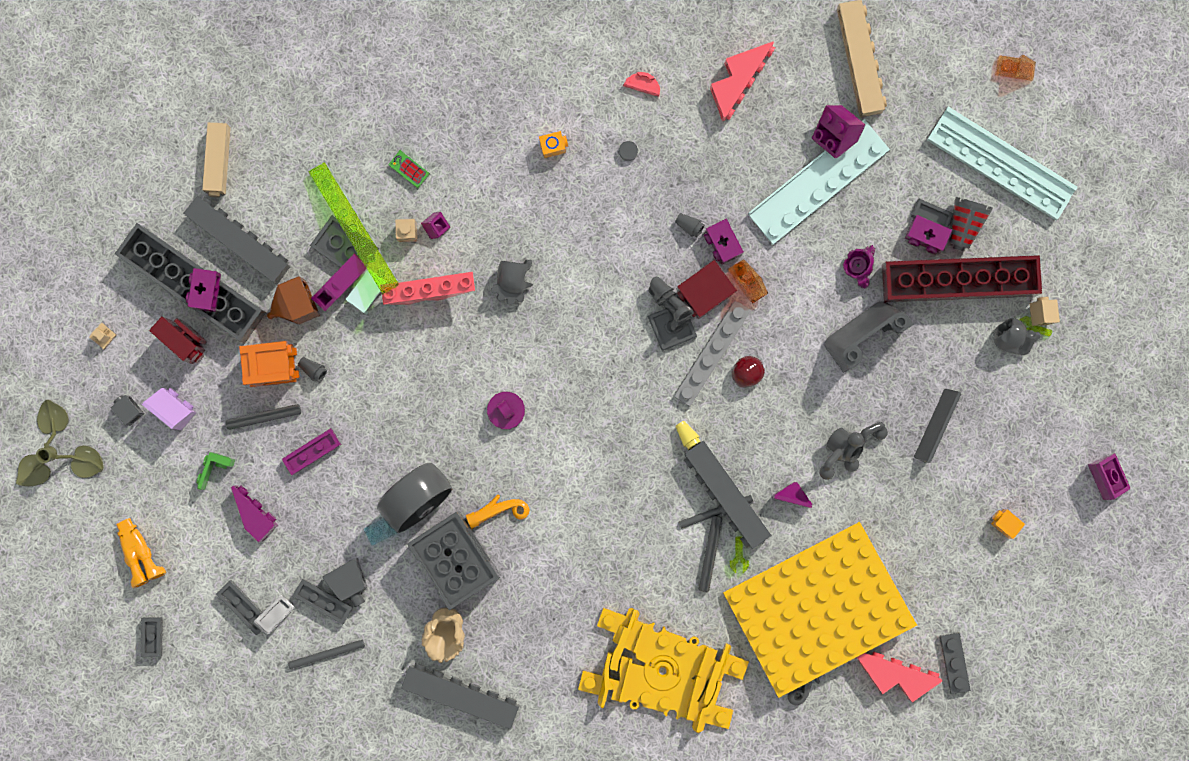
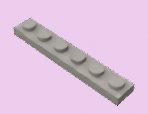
M736 300L734 301L674 395L675 398L689 407L692 405L751 312V309Z

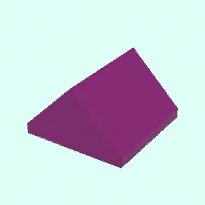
M1115 453L1088 464L1103 500H1114L1131 489Z

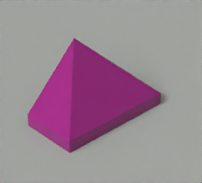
M793 482L772 496L773 499L807 508H812L813 505L797 482Z

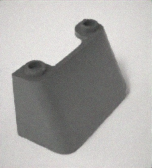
M880 301L830 335L825 341V347L844 373L861 362L862 352L857 345L875 332L882 329L884 332L894 331L898 335L914 324L905 313L884 301Z

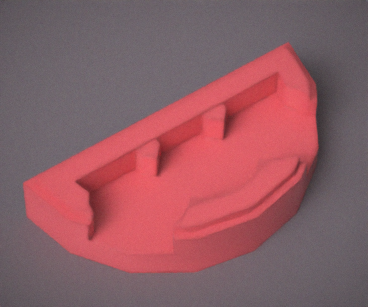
M637 72L631 75L623 84L624 87L657 97L660 95V86L655 77L646 72Z

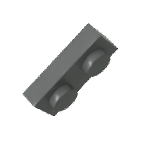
M163 617L141 618V657H161Z

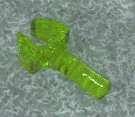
M1025 316L1018 319L1028 326L1027 331L1032 330L1048 337L1052 335L1051 329L1032 326L1031 317Z
M741 536L735 537V558L729 560V566L734 573H736V564L739 560L743 565L742 573H745L749 567V560L743 558Z

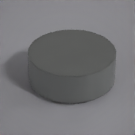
M632 141L623 142L619 147L620 157L625 161H631L636 158L638 154L637 145Z

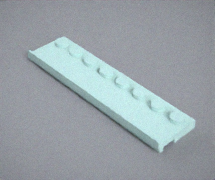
M950 107L946 108L927 139L933 145L1055 221L1058 220L1070 201L1071 196L1078 188Z
M866 119L862 120L865 127L859 141L841 156L834 158L825 150L748 213L749 218L753 220L772 245L890 150L867 123Z

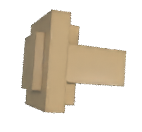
M101 322L89 338L105 350L117 335Z

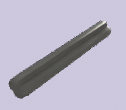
M299 404L227 419L226 427L231 430L301 414V407Z
M717 516L712 517L699 584V590L702 592H709L723 520Z

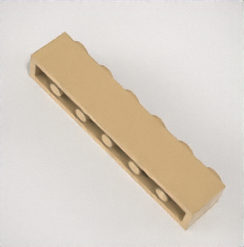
M862 0L840 3L837 7V13L859 117L882 114L885 107H887V102L881 92V89H883L882 79L878 78L877 74L879 65L877 59L874 60L875 46L874 42L870 41L871 27L865 18L867 16L866 5H863Z

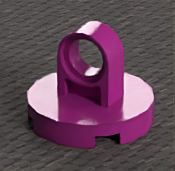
M500 392L490 399L487 406V415L496 427L512 429L523 421L525 405L517 394Z

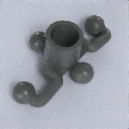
M877 422L863 429L861 433L853 432L850 434L844 428L834 431L827 441V447L833 453L819 470L821 478L825 480L833 478L835 471L832 465L836 461L844 460V466L847 471H857L859 468V461L857 459L863 452V445L866 443L868 435L873 433L876 439H885L888 435L885 424Z

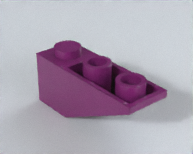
M353 254L311 299L326 311L368 266L356 254Z
M233 485L231 489L244 529L258 542H263L278 526L275 522L277 520L276 517L270 512H264L261 509L263 505L255 498L252 500L248 496L249 492L242 485L239 487Z

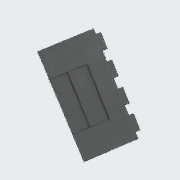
M456 511L407 543L415 558L420 560L440 591L439 595L449 610L501 577L498 569L460 511ZM447 548L452 551L450 556H446L444 553ZM457 565L462 566V572H456L455 567Z

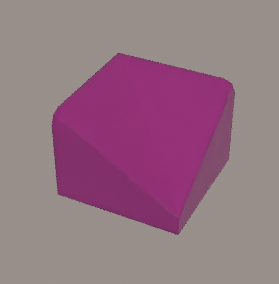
M442 212L432 213L421 223L430 239L439 238L451 228Z

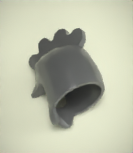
M527 259L523 263L500 261L497 270V284L491 288L492 293L498 294L497 299L499 301L506 299L508 305H513L515 300L518 302L524 301V290L533 286L532 283L525 282L524 279L526 271L532 266V260Z

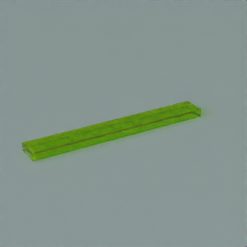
M325 162L309 170L311 178L380 292L384 294L399 285L398 281Z

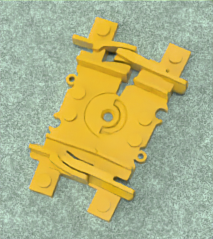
M603 607L597 626L614 632L612 641L617 645L613 653L607 652L602 675L583 670L578 690L599 695L597 703L600 708L605 706L608 690H613L611 700L619 701L620 703L631 700L630 707L632 709H637L640 702L643 707L661 711L665 716H667L669 710H675L677 712L676 719L684 717L686 720L693 721L692 729L696 733L704 730L705 723L729 729L733 709L716 705L722 685L721 681L724 673L743 680L749 661L729 654L731 645L725 643L719 661L715 660L718 650L704 644L697 646L699 639L696 636L690 637L689 642H687L685 637L666 631L664 626L660 632H655L653 630L655 623L647 624L639 621L640 613L634 608H629L625 616ZM626 648L635 653L636 658L644 662L645 665L632 663L631 657L622 655L623 649ZM621 659L619 669L620 680L609 677V665L610 669L618 672V664ZM661 667L667 670L664 675L659 673Z

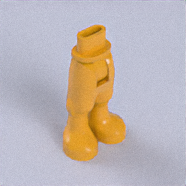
M131 518L116 524L119 530L117 535L119 536L125 557L124 562L131 569L132 578L130 583L132 588H138L147 584L149 580L165 575L167 573L165 568L156 566L152 561L151 549L147 546L137 526L133 525ZM139 560H141L143 563L146 575L141 570Z

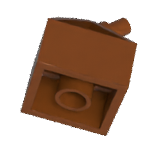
M298 276L277 285L271 310L267 313V317L269 319L279 317L299 325L319 317L320 313L315 302L311 299L312 294L306 280Z

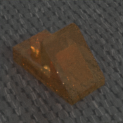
M999 55L995 75L1033 81L1036 62L1025 55H1021L1019 58Z

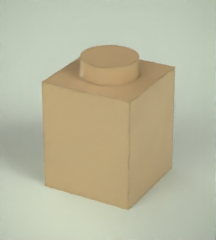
M415 219L395 220L396 239L398 242L418 241L417 222Z
M1049 297L1037 298L1036 302L1029 303L1032 326H1047L1060 322L1057 300H1049Z

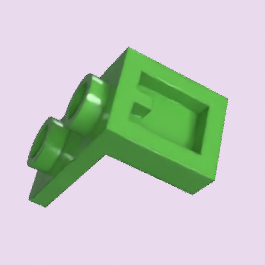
M209 452V455H206L203 461V466H205L203 472L197 478V489H206L215 462V466L227 469V466H234L235 459Z

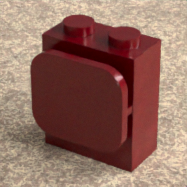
M715 260L676 288L678 291L676 292L677 297L682 302L685 301L692 308L694 313L691 316L693 318L697 317L698 320L737 292Z
M161 316L149 330L184 362L194 364L204 357L205 349L200 343L205 345L207 341L181 319L176 318L173 322Z

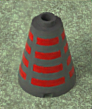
M955 197L950 243L954 244V249L964 251L965 248L969 249L992 212L993 207L988 206L987 208V205L967 199H961V202H959L960 197Z

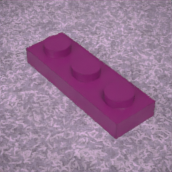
M332 428L282 458V461L290 474L295 475L342 444Z

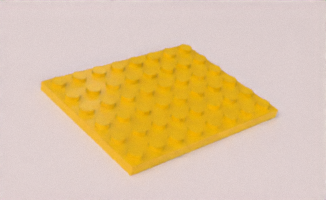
M860 522L723 592L778 698L917 626Z

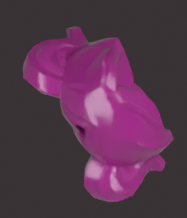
M873 245L867 246L865 249L851 250L843 264L846 275L857 279L858 286L864 289L869 286L870 280L868 276L873 271V256L875 253Z

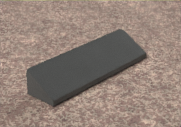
M950 389L943 390L914 458L924 463L932 461L960 399L961 392Z

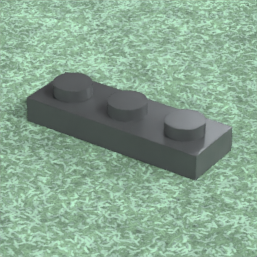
M305 579L301 580L293 594V597L342 625L353 609L351 605L344 601L341 602L337 597Z
M229 580L216 595L255 635H258L261 630L253 622L263 612L232 580Z
M960 633L940 635L950 694L971 691Z

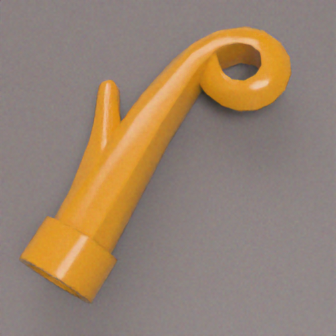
M497 494L486 506L476 512L467 514L466 518L471 529L484 521L512 508L514 517L521 520L529 515V506L526 502L519 499L497 503L500 495ZM518 506L524 509L523 514L517 513Z

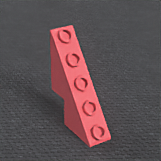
M773 41L726 58L724 64L729 77L712 83L710 86L722 121L730 120L735 112L733 107L736 103L740 104L745 97V94H743L746 87L750 89L755 81L753 76L756 72L760 73L766 64L763 62L766 56L770 58L776 49L773 47Z
M473 272L381 285L383 305H410L425 300H443L475 291Z
M874 651L872 655L864 653L856 657L882 694L898 684L908 700L914 702L942 682V679L939 678V673L928 670V673L920 671L921 667L910 664L909 667L902 665L903 661L892 657L891 661L883 659V654Z

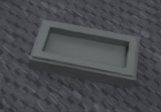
M920 198L917 200L911 214L913 218L919 215L947 228L953 217L952 212Z

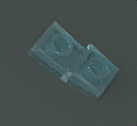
M384 519L363 529L371 546L397 534Z

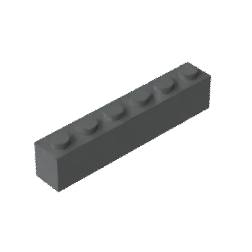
M196 196L183 214L277 285L290 269V266L287 264L289 260L280 253L278 256L273 254V248L265 242L260 244L257 241L259 237L251 231L248 233L244 232L242 224L235 219L233 222L227 219L228 214L221 208L218 210L212 207L214 203L205 196L203 199Z
M704 440L684 454L686 457L684 459L685 463L690 469H695L697 472L695 477L701 485L705 483L708 488L707 494L712 500L716 499L720 504L717 508L723 516L727 515L730 518L731 522H729V525L735 532H740L742 535L740 540L746 548L750 546L751 549H754L772 536Z
M419 663L409 666L401 689L505 728H512L520 706L516 704L517 700L506 697V699L500 698L497 692L491 690L487 692L481 691L480 686L472 683L469 686L462 683L463 680L452 676L449 679L444 677V673L438 670L430 672L425 670L426 666Z

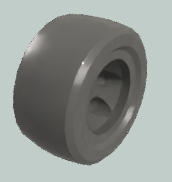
M425 463L396 482L380 498L377 509L387 524L397 533H401L434 511L450 495L453 488L438 467L433 463Z

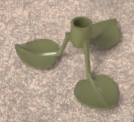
M45 400L42 403L37 416V424L42 433L48 434L52 432V435L44 443V447L37 450L36 455L31 454L22 458L18 466L17 485L37 486L46 482L50 477L51 470L45 463L55 459H73L71 469L75 475L82 478L94 476L104 469L100 454L90 446H78L75 449V456L57 455L56 449L49 446L56 436V431L64 430L69 421L66 410L51 400Z

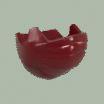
M745 356L739 359L732 369V379L742 388L757 385L762 381L765 374L762 362L753 356Z

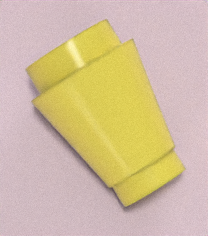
M685 421L675 426L683 446L688 450H691L701 442L700 436Z

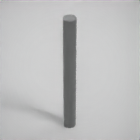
M751 495L745 497L749 504L753 502ZM714 508L679 521L682 529L722 513L718 508Z
M358 640L288 662L289 668H297L365 647L364 640Z

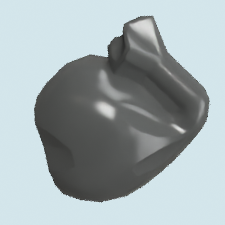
M1009 318L995 328L993 336L994 343L999 349L1018 355H1027L1030 353L1034 343L1041 337V334L1032 330L1027 331L1022 321L1017 318Z

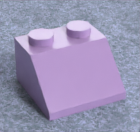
M161 388L142 404L167 426L175 430L182 431L196 414L192 410L194 406L187 400L181 401L178 398L179 394L172 388Z

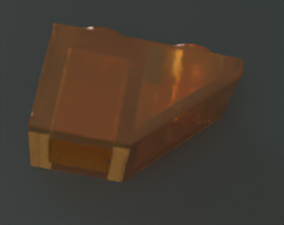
M744 259L728 269L743 294L752 304L768 294L762 278Z

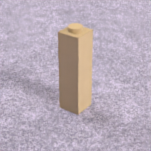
M207 123L202 190L210 197H220V194L226 195L231 130L227 123Z

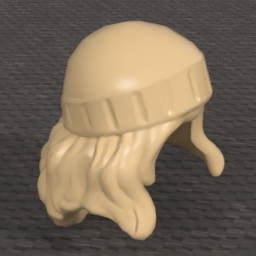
M447 607L438 609L433 614L432 620L424 627L421 645L425 647L427 656L433 661L438 660L439 663L443 661L448 662L454 659L455 656H458L459 652L463 649L465 638L462 630L463 619L457 610L453 608L449 610Z

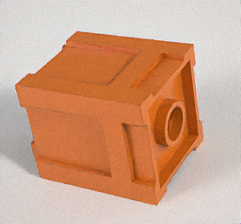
M281 341L239 346L243 385L259 387L297 382L296 378H300L299 370L295 371L294 356L297 355V348H293V344Z

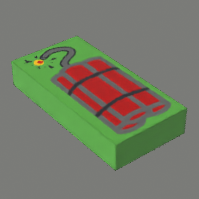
M401 150L388 164L418 189L430 175L429 172Z

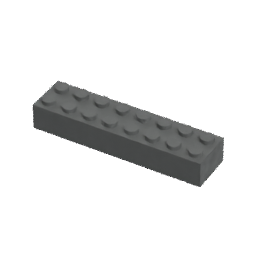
M138 223L135 224L115 252L116 256L186 305H188L186 303V295L190 292L191 284H189L190 273H193V268L205 270ZM221 280L216 311L194 309L244 344L267 313ZM203 287V289H200L199 292L202 293V291H206V288Z

